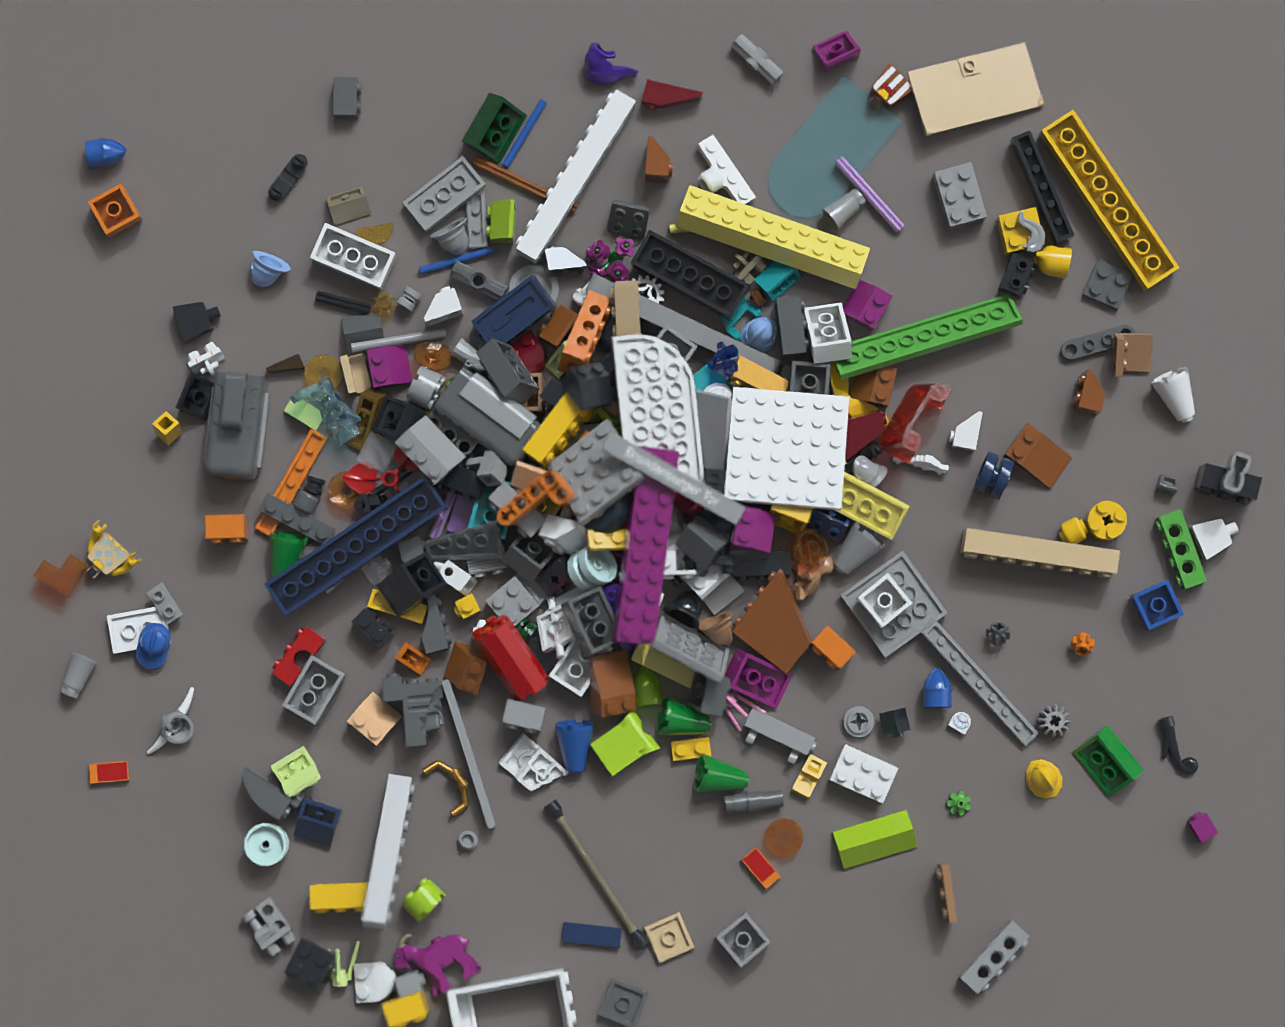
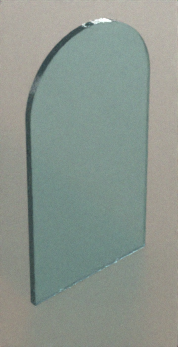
M843 76L772 163L769 172V189L773 199L782 210L791 215L804 218L821 215V210L840 199L852 184L835 165V162L840 157H844L855 171L860 174L902 122L882 106L874 110L868 103L872 98L861 90L859 86H856Z

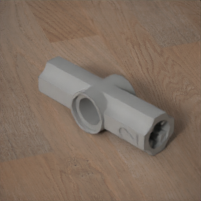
M743 34L738 36L732 43L731 47L745 59V63L753 71H758L772 85L784 73L770 60V57L764 50L756 47Z

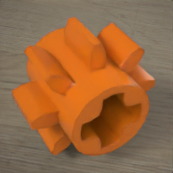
M1085 632L1078 633L1076 636H1072L1070 649H1075V654L1079 656H1086L1089 652H1093L1095 640L1090 639V634Z

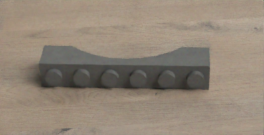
M418 536L398 542L402 561L405 563L423 554L426 551L425 540H421V537ZM435 593L427 598L428 617L421 635L426 654L450 649L449 644H452L449 632L445 633L444 626L447 625L445 615L440 614L439 607L442 606L441 599Z

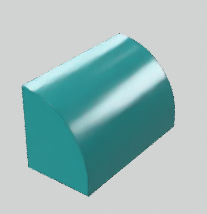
M774 261L754 281L765 295L774 302L776 298H779L801 278V275L796 268Z

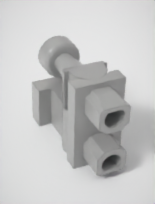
M272 896L255 907L266 923L264 925H261L255 918L257 913L254 909L241 918L244 923L249 922L255 932V940L261 949H266L271 956L281 950L275 942L281 937L286 945H289L296 939L291 931L292 926L282 914Z

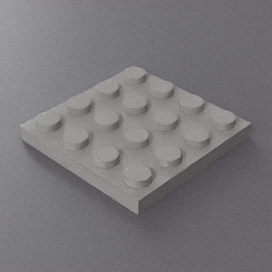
M608 419L547 465L550 471L559 472L572 488L574 500L569 505L582 525H585L645 479L640 470L601 449L610 431L618 435Z
M904 551L840 595L884 658L921 633L934 620L937 621L947 614V611ZM888 573L912 604L884 627L880 628L856 598Z
M662 612L658 619L656 636L651 646L660 653L670 655L674 661L683 662L691 670L705 674L709 680H716L720 683L724 677L730 648L713 643L704 634Z

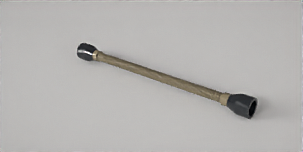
M557 799L546 805L544 809L547 814L564 829L563 831L568 835L567 837L577 852H579L578 854H580L581 858H583L584 863L587 864L586 866L596 881H598L597 883L601 885V889H603L612 906L620 914L619 916H621L620 918L628 928L635 948L638 950L648 944L650 941L645 933L632 924L633 922L628 918L629 916L619 901H617L618 899H616L615 895H613L612 890L609 889L610 887L600 872H598L599 870L595 868V864H593V861L585 849H583L581 843H579L580 841L576 839L577 837H575L576 835H574V832L567 824L562 807Z

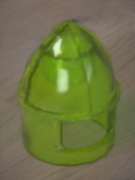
M641 666L633 678L636 708L663 703L661 684L658 677L651 669Z

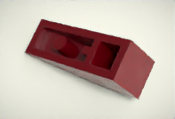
M647 79L642 105H645V108L649 110L663 109L701 100L703 92Z

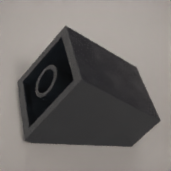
M424 552L400 565L381 581L377 587L396 616L400 617L436 593L447 582L428 554Z

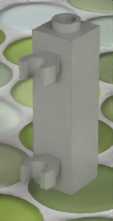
M754 708L751 709L744 726L750 728L745 740L746 742L753 744L757 733H760L792 748L787 759L792 764H795L799 753L808 755V752H813L817 744L814 742L815 737Z

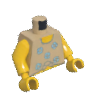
M100 520L96 521L92 526L93 531L87 548V558L93 564L86 572L93 579L101 571L107 576L112 575L114 577L128 573L142 559L135 560L134 555L137 552L130 554L109 533L104 531L107 528V524L101 528L99 526Z

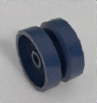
M989 451L983 461L973 491L983 494L986 492L989 484H991L989 497L999 500L1011 477L1014 461L1004 458L999 466L996 467L999 457L997 454Z

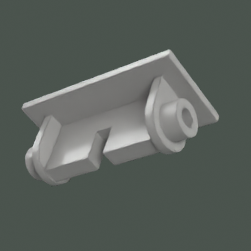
M163 582L147 592L167 625L181 618L183 613Z

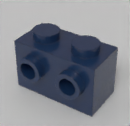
M813 508L806 527L840 543L851 519L835 510Z

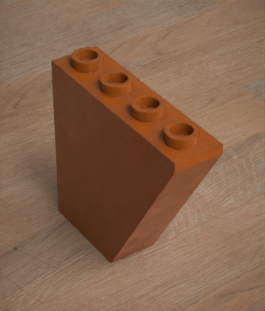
M779 569L777 573L773 571L768 577L767 581H769V584L766 588L761 586L755 594L758 597L755 602L750 601L744 608L746 611L743 617L738 616L732 625L735 628L732 632L787 674L810 645L812 639L783 570Z

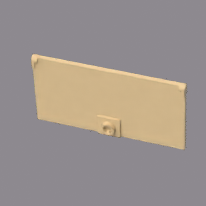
M1025 42L907 72L926 136L1044 106Z

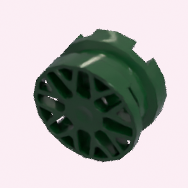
M526 617L516 629L524 641L527 642L538 626L530 623V619Z

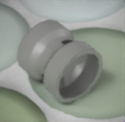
M406 286L403 290L404 294L398 298L396 303L406 310L413 312L416 302L420 301L422 295Z

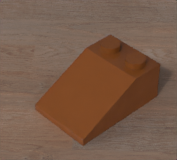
M1029 423L1024 425L1003 455L1005 458L1013 460L1016 466L1049 489H1051L1072 459L1070 455Z
M624 649L590 656L591 711L600 717L636 710V693L626 650Z

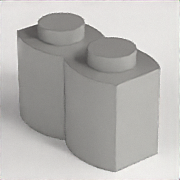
M1237 451L1230 456L1226 465L1227 472L1220 481V490L1231 494L1241 490L1244 484V474L1248 471L1251 463L1249 455Z

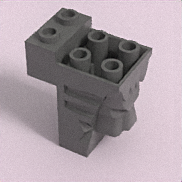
M398 673L386 674V678H382L383 702L403 701L406 747L428 745V732L439 730L441 726L445 725L441 703L443 698L442 682H438L437 678L425 679L426 683H419V680H406V684H404V678L399 677Z

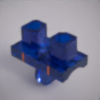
M723 342L717 343V354L708 360V368L712 369L714 373H721L725 381L730 380L731 373L738 371L737 362L735 359L731 360V358L738 356L739 351L734 344L725 346Z

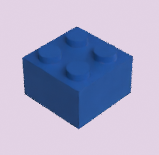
M1164 580L1130 596L1145 631L1184 615L1169 580Z

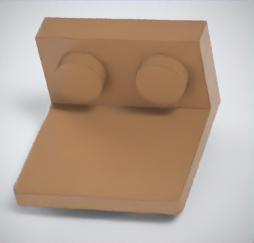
M1114 333L1112 371L1115 377H1123V371L1149 372L1151 370L1152 334Z

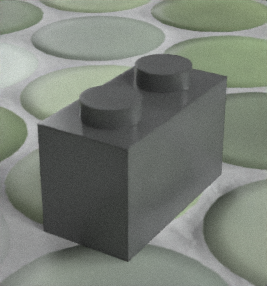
M334 77V118L358 119V113H361V102H358V94L362 93V84L358 83L357 77Z

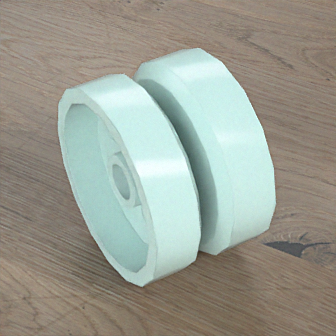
M588 546L572 554L568 560L567 569L571 580L579 589L586 592L605 585L613 580L617 574L616 560L610 550L588 551Z
M262 823L254 826L248 832L244 848L252 862L258 865L269 866L280 862L286 856L289 850V838L281 826L274 823ZM266 841L270 843L268 848L263 846V843Z

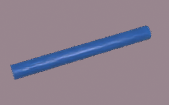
M539 100L503 161V166L509 168L547 104L544 100Z
M493 247L419 267L422 275L453 266L457 261L463 263L494 254Z

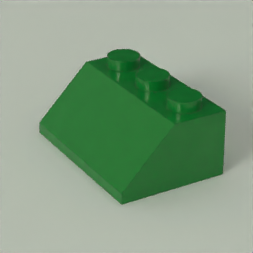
M1109 725L1096 732L1073 751L1108 797L1134 781L1144 771Z

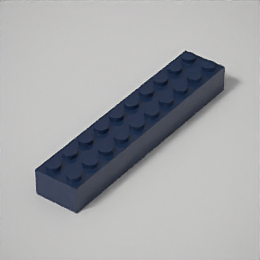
M423 476L264 583L284 615L289 617L448 508L427 477Z

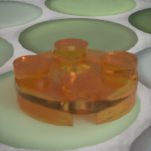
M778 818L772 821L765 831V843L768 849L776 855L791 856L802 845L804 837L802 828L792 819ZM781 832H784L785 834H787V833L789 834V837L787 838V840H788L787 842H784L783 840H781V841L779 840V837L781 836V834H780Z

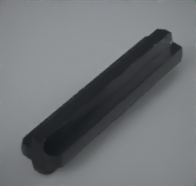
M317 291L315 296L317 302L364 314H369L371 311V305L368 303Z

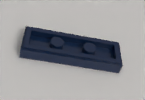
M564 922L562 941L620 948L622 928Z

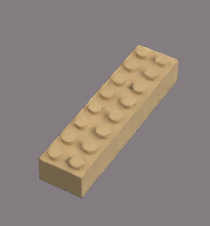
M970 528L963 530L960 553L964 554L965 558L976 559L978 556H981L983 560L991 562L1002 559V563L1005 564L1021 562V566L1033 567L1040 565V569L1052 570L1056 567L1059 568L1060 572L1071 573L1073 570H1076L1079 575L1090 576L1092 573H1096L1097 577L1107 579L1117 574L1120 556L1119 550Z

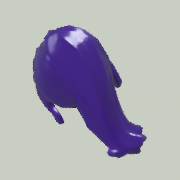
M596 42L591 43L585 55V65L587 67L585 69V76L589 82L596 85H608L627 77H637L639 71L625 66H613L607 59L615 58V52L602 50Z

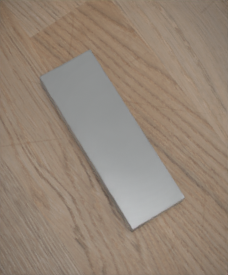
M480 191L466 202L469 249L488 248L485 191Z

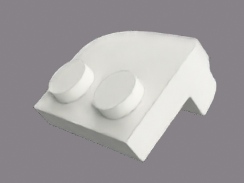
M386 963L354 964L356 1003L377 1002L389 998L392 991L396 988L394 981L396 975Z

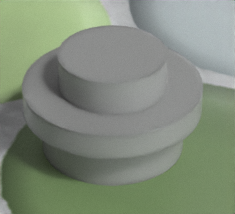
M466 830L459 835L458 842L463 849L470 850L477 845L478 838L473 831Z

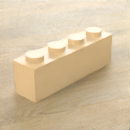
M615 281L614 287H611V299H615V306H612V318H616V325H613V336L641 335L638 281Z

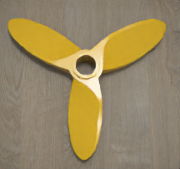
M830 361L832 393L834 396L849 397L848 415L854 416L878 410V408L867 402L850 397L848 394V378L841 380L833 361ZM886 416V420H887V424H886V425H888V424H889V419H888L887 416Z

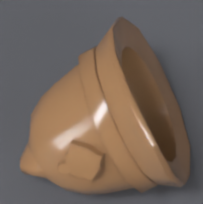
M730 610L710 616L700 621L699 629L713 643L728 646L733 640L731 628L733 612Z

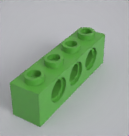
M1181 509L1157 517L1155 525L1158 532H1162L1164 538L1162 544L1165 551L1168 550L1170 554L1168 560L1171 568H1175L1177 574L1175 580L1178 587H1182V590L1207 582ZM1170 527L1177 529L1178 534L1176 537L1170 536ZM1177 545L1183 546V555L1176 553L1175 548ZM1184 563L1190 565L1191 571L1189 573L1183 572L1182 565Z

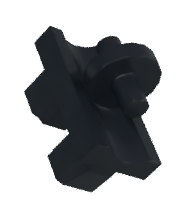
M364 493L355 501L354 508L360 514L370 513L385 503L387 497L386 495Z

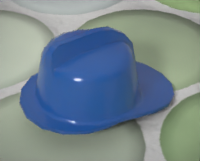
M151 623L146 625L140 633L136 657L138 662L148 669L160 667L167 657L170 633L164 625Z

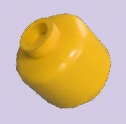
M1074 517L1061 524L1062 531L1059 532V535L1063 542L1067 541L1071 544H1077L1087 538L1089 531L1083 519L1079 520L1077 517Z

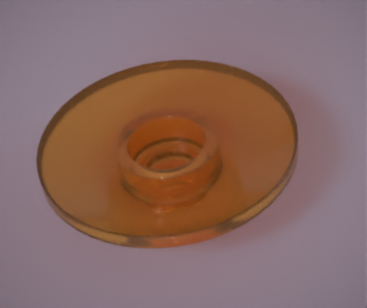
M437 340L422 341L416 346L414 351L418 364L432 371L444 370L452 361L450 349L444 343Z
M345 471L336 474L331 479L328 485V496L336 507L350 510L354 509V503L361 497V494L352 489L350 494L346 495L344 493L345 488H350L342 477L343 474L348 472Z

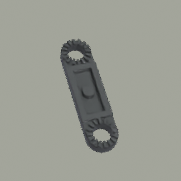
M1122 325L1072 339L1062 345L1061 354L1065 359L1073 360L1109 350L1114 345V333H1121L1123 329L1129 330L1130 333H1135V330L1130 325ZM1066 346H1074L1076 349L1075 354L1068 355L1065 351Z

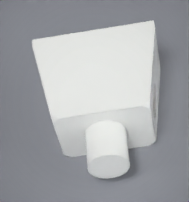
M1222 519L1189 527L1203 561L1231 545L1232 540L1230 536L1239 532L1235 522L1225 525Z
M442 560L434 562V565L445 581L464 596L469 595L478 582L449 560L446 563Z

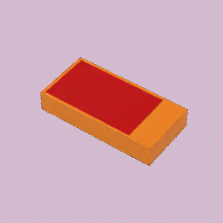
M128 761L89 764L90 783L130 780Z
M756 847L741 859L766 889L781 877Z

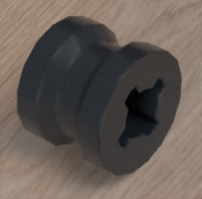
M307 476L306 480L308 482L303 490L321 496V489L326 481Z

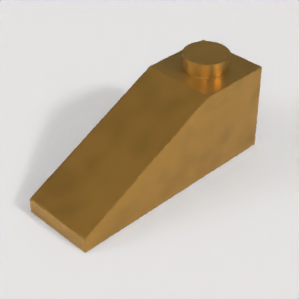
M368 388L360 394L354 416L360 422L351 428L347 445L363 452L366 450L373 434L371 429L387 394L373 388Z

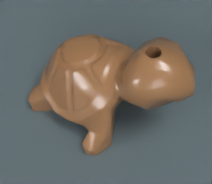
M827 555L818 560L812 569L803 565L793 566L792 569L796 570L797 577L795 583L790 588L798 601H803L804 598L814 594L819 587L821 576L830 574L833 571L834 562L831 556Z

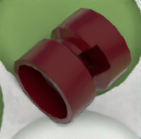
M677 491L674 492L673 504L684 513L693 516L702 511L703 506Z

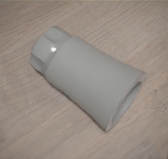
M853 189L821 211L827 222L835 230H839L853 214L860 210V207L866 203V200L858 190Z
M72 652L70 664L60 691L70 697L78 698L97 662Z

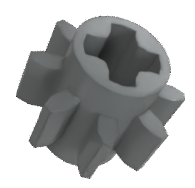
M1002 622L991 624V628L986 629L988 642L996 646L1006 644V640H1010L1009 626Z

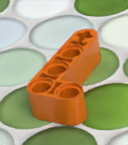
M545 471L498 511L497 520L502 525H516L549 496L557 504H569L574 500V492L559 472ZM551 475L554 477V483L552 485L549 483V477ZM537 487L540 490L538 497L535 496V489ZM562 491L565 492L564 500L560 497ZM522 500L525 501L524 509L520 506Z

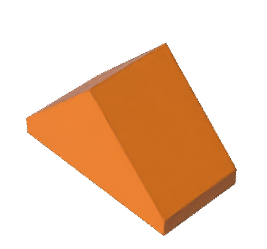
M407 642L404 643L395 656V659L422 675L432 660Z

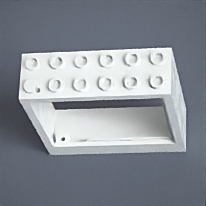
M563 968L449 989L447 995L453 1027H477L472 995L550 980L556 981L564 1027H574V1023L577 1020L575 1010L571 1011L570 1004H573L571 991H567L566 986L570 983L568 972H564Z

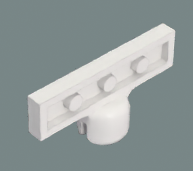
M713 135L696 146L710 167L701 173L698 178L703 190L714 193L724 188L734 201L745 205L756 198Z

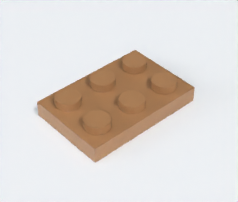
M939 863V868H935L937 880L941 882V887L938 888L939 898L943 900L944 907H941L942 918L946 919V922L955 923L957 922L950 865L948 863Z

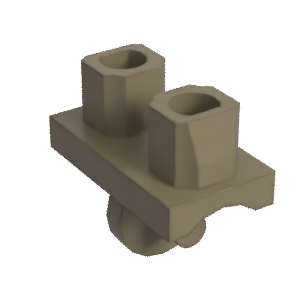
M747 252L740 256L736 253L734 258L737 261L733 266L737 270L732 275L751 284L755 278L749 273L750 270L754 268L760 273L767 265L763 261L762 256L753 253L749 255Z

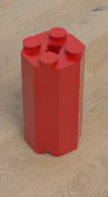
M495 615L489 617L485 621L486 624L472 632L473 640L514 701H523L527 699L525 695L530 693L533 696L547 684L546 679L549 677L509 617L505 615L497 618Z

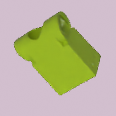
M631 711L619 725L590 744L611 776L642 755L660 749L655 739L643 732L642 721L635 711Z

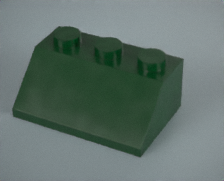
M489 92L461 142L477 153L500 164L527 115L504 97Z

